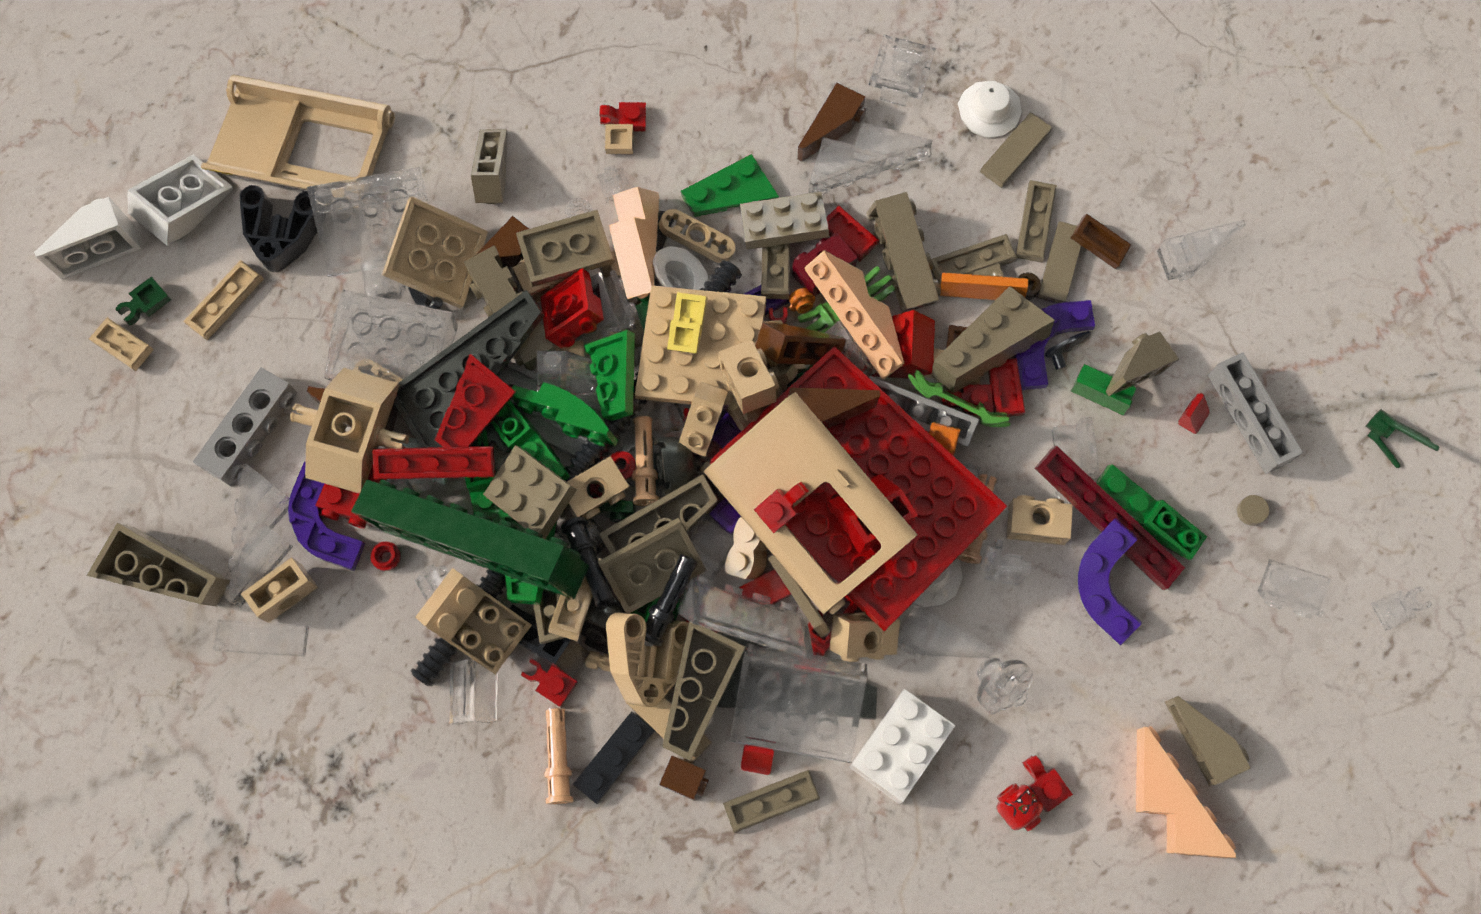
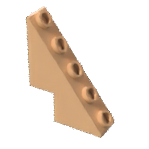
M635 187L613 195L619 222L609 225L627 299L634 297L643 299L650 294L651 286H654L655 279L652 261L656 254L659 193Z
M826 251L820 253L805 267V271L882 379L887 378L904 364L889 306L869 296L862 270Z
M1151 726L1137 729L1136 812L1167 815V853L1236 858V853L1234 852L1236 849L1235 844L1227 834H1222L1215 824L1217 822L1215 815L1207 806H1202L1196 797L1198 792L1195 786L1188 779L1184 780L1178 771L1179 764L1169 752L1166 753L1159 744L1161 739L1155 729Z

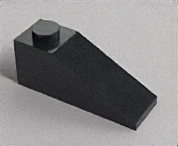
M512 604L509 609L532 625L518 644L574 678L590 652L576 641L568 638L540 644L536 617Z

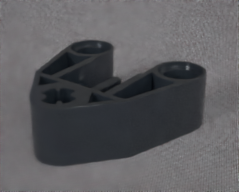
M249 185L240 193L243 235L259 261L268 271L273 273L284 270L306 252L326 217V210L317 195L311 191H303L295 197L289 219L282 217L280 214H275L271 218L273 205L259 186ZM260 200L257 204L253 205L255 201ZM310 206H314L311 210L306 211Z

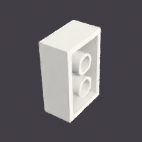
M904 689L849 768L895 802L901 804L955 725Z

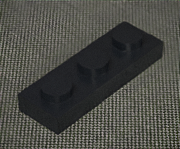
M631 711L573 785L594 803L598 804L656 731Z

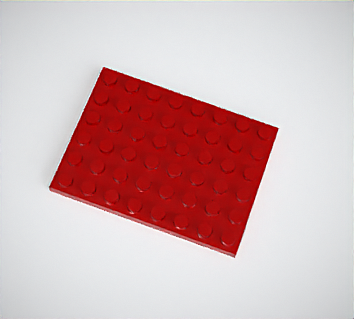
M834 346L780 395L776 402L768 406L756 421L751 422L711 459L710 464L784 401L789 395L790 388L880 390V398L875 408L828 428V431L869 479L881 474L901 488L918 514L911 526L917 536L847 594L885 632L1007 508V505ZM824 482L795 506L799 513L785 525L833 582L841 583L881 549V543L862 554L858 553L828 504L830 500L840 495L830 483Z

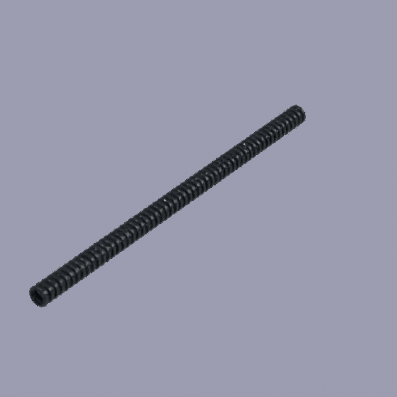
M722 260L720 262L721 267H716L715 274L709 276L710 281H706L704 283L705 288H700V290L729 293L732 289L731 286L736 285V279L742 277L741 271L733 263ZM638 372L635 374L636 379L634 380L633 414L613 421L603 418L605 424L617 440L620 439L619 434L625 432L624 427L631 424L629 420L636 417V411L640 412L642 409L641 405L647 403V400L636 399L635 397ZM587 438L588 442L581 445L582 450L575 453L577 457L575 459L571 458V465L565 466V470L571 476L566 482L595 466L598 462L603 461L602 456L604 454L608 455V448H613L614 445L605 443L604 446H599L590 442ZM487 569L486 577L482 576L480 578L482 582L480 585H476L498 600L496 597L498 594L502 595L504 593L502 589L504 586L506 587L505 575ZM441 637L434 639L436 643L428 647L430 651L422 655L424 659L417 661L416 664L418 666L416 669H411L412 675L428 687H433V680L440 677L439 672L446 670L445 664L452 662L450 659L452 655L456 656L458 654L457 648Z

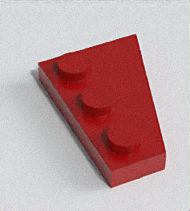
M472 354L468 357L467 365L456 386L451 404L447 408L435 437V441L442 447H470L517 393Z

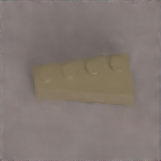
M907 192L875 200L866 214L869 221L875 220V231L873 234L885 248L882 251L883 262L887 270H892L894 273L890 281L895 288L894 292L901 312H908L936 303L939 300L938 296L941 294L940 286L937 279H933L930 271L933 267L932 259L928 252L925 253L922 244L925 241L922 227L920 225L917 226L914 217L917 214L914 200L909 199Z
M494 245L464 262L473 281V284L469 286L477 300L483 298L487 304L483 309L488 317L522 293V291L518 292V287L507 266L503 267L499 253ZM540 322L513 357L517 365H524L530 371L555 358L556 349L553 343L545 338V330Z
M1009 286L934 360L931 377L942 383L946 389L954 394L984 376L985 372L994 367H1000L1006 363L1007 359L1018 353L1025 352L1034 343L1042 342L1050 337L1055 320Z
M702 474L599 534L610 554L679 518L688 534L721 500L708 477Z
M120 523L115 525L86 575L217 607L231 582L230 579L143 531Z
M692 620L689 621L662 745L663 748L691 761L745 649V646Z

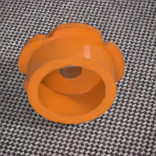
M807 288L795 290L789 296L790 310L793 312L797 311L798 313L808 312L813 307L815 296Z

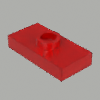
M838 205L826 217L829 236L832 237L838 233L858 257L857 261L861 262L879 244V239L841 206Z
M1017 358L1007 359L1005 364L988 371L989 381L992 386L994 412H1005L1007 417L1021 416L1025 414V406Z

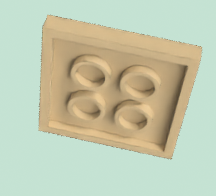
M411 196L407 201L382 275L429 296L439 297L443 302L457 308H462L470 288L469 285L472 282L464 262L474 257L483 248L488 231Z

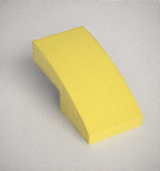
M677 292L667 350L697 354L707 304L706 296Z

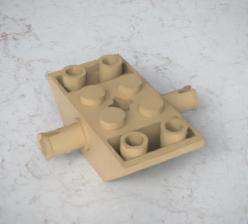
M343 368L325 388L318 410L295 404L292 410L297 411L299 414L291 412V422L312 427L306 442L305 478L360 494L366 480H368L373 465V449H378L380 446L385 448H407L401 443H409L408 435L385 429L400 384ZM347 426L352 427L348 432L345 431Z

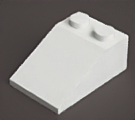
M194 154L128 189V214L167 246L189 234L233 190V186L216 172L202 169L201 165L203 162Z
M106 197L104 199H96L91 204L81 207L34 253L36 258L60 279H65L137 251L141 247L131 220L109 197Z

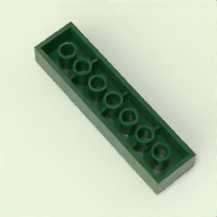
M382 479L379 483L366 480L351 510L352 513L384 533L573 600L589 568V565L580 559L581 554L567 548L569 544L556 537H551L550 541L543 539L542 534L526 528L524 532L519 531L516 525L505 520H500L499 524L492 522L491 517L478 511L474 515L468 514L467 509L451 503L450 507L444 506V502L430 495H427L426 499L421 498L419 493L406 487L402 491L397 490V486Z

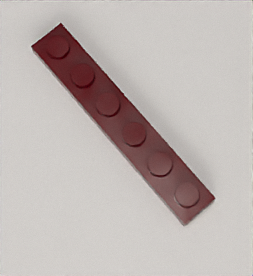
M1057 445L1052 447L1034 468L1101 532L1115 518L1130 530L1138 539L1124 554L1162 590L1168 589L1185 569L1172 554Z

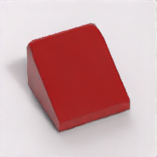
M1197 394L1178 420L1180 426L1193 434L1198 433L1210 413L1204 394Z
M748 744L744 745L741 770L769 775L774 756L773 749Z

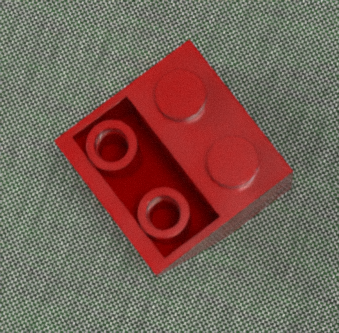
M915 310L893 315L892 320L904 364L890 374L888 378L909 379V373L915 378L916 369L923 376L932 374L935 320ZM868 360L867 375L880 377Z
M881 474L870 479L905 521L912 526L918 514L903 490ZM841 496L828 502L859 554L880 544L878 539Z

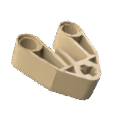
M614 613L610 615L606 623L610 670L627 703L654 707L674 686L680 668L688 622L674 620L673 623H669L662 637L664 641L662 646L654 644L653 646H645L646 622L642 616L630 613Z

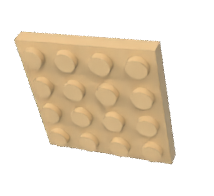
M651 286L635 391L636 399L692 404L701 381L728 391L723 408H727L735 400V397L720 369L718 352L751 339L754 345H756L762 322H764L766 296ZM677 292L707 297L697 354L667 350Z

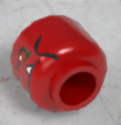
M1013 783L997 796L999 802L996 809L1012 830L1025 828L1028 832L1042 821L1039 815L1043 810V804L1029 786L1025 784L1018 786L1016 783Z

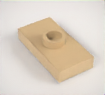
M108 317L89 338L97 346L134 371L138 370L154 350L151 346Z

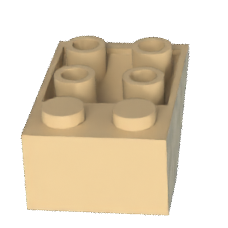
M454 568L450 570L415 617L429 630L495 675L532 626Z

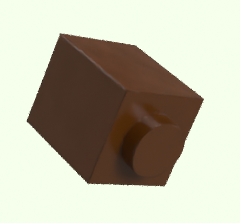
M671 756L659 785L695 801L697 795L703 796L709 779L705 778L706 770Z

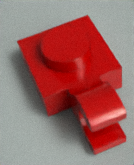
M619 102V109L610 105L600 106V124H633V132H646V102Z
M991 384L967 385L961 389V392L957 391L953 394L976 406L981 402L988 411L994 412ZM942 398V404L950 408L961 407ZM962 407L963 413L977 415Z
M802 481L793 486L785 495L780 489H776L753 510L774 534L799 513L794 504L805 496L809 490Z
M1036 755L1022 762L1025 769L1034 779V782L1028 786L1043 804L1045 812L1051 811L1073 795L1055 768L1046 772Z

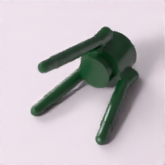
M1382 409L1365 426L1371 430L1367 436L1378 445L1395 468H1400L1401 464L1380 438L1384 436L1387 439L1395 429L1435 451L1440 449L1428 437L1395 420Z

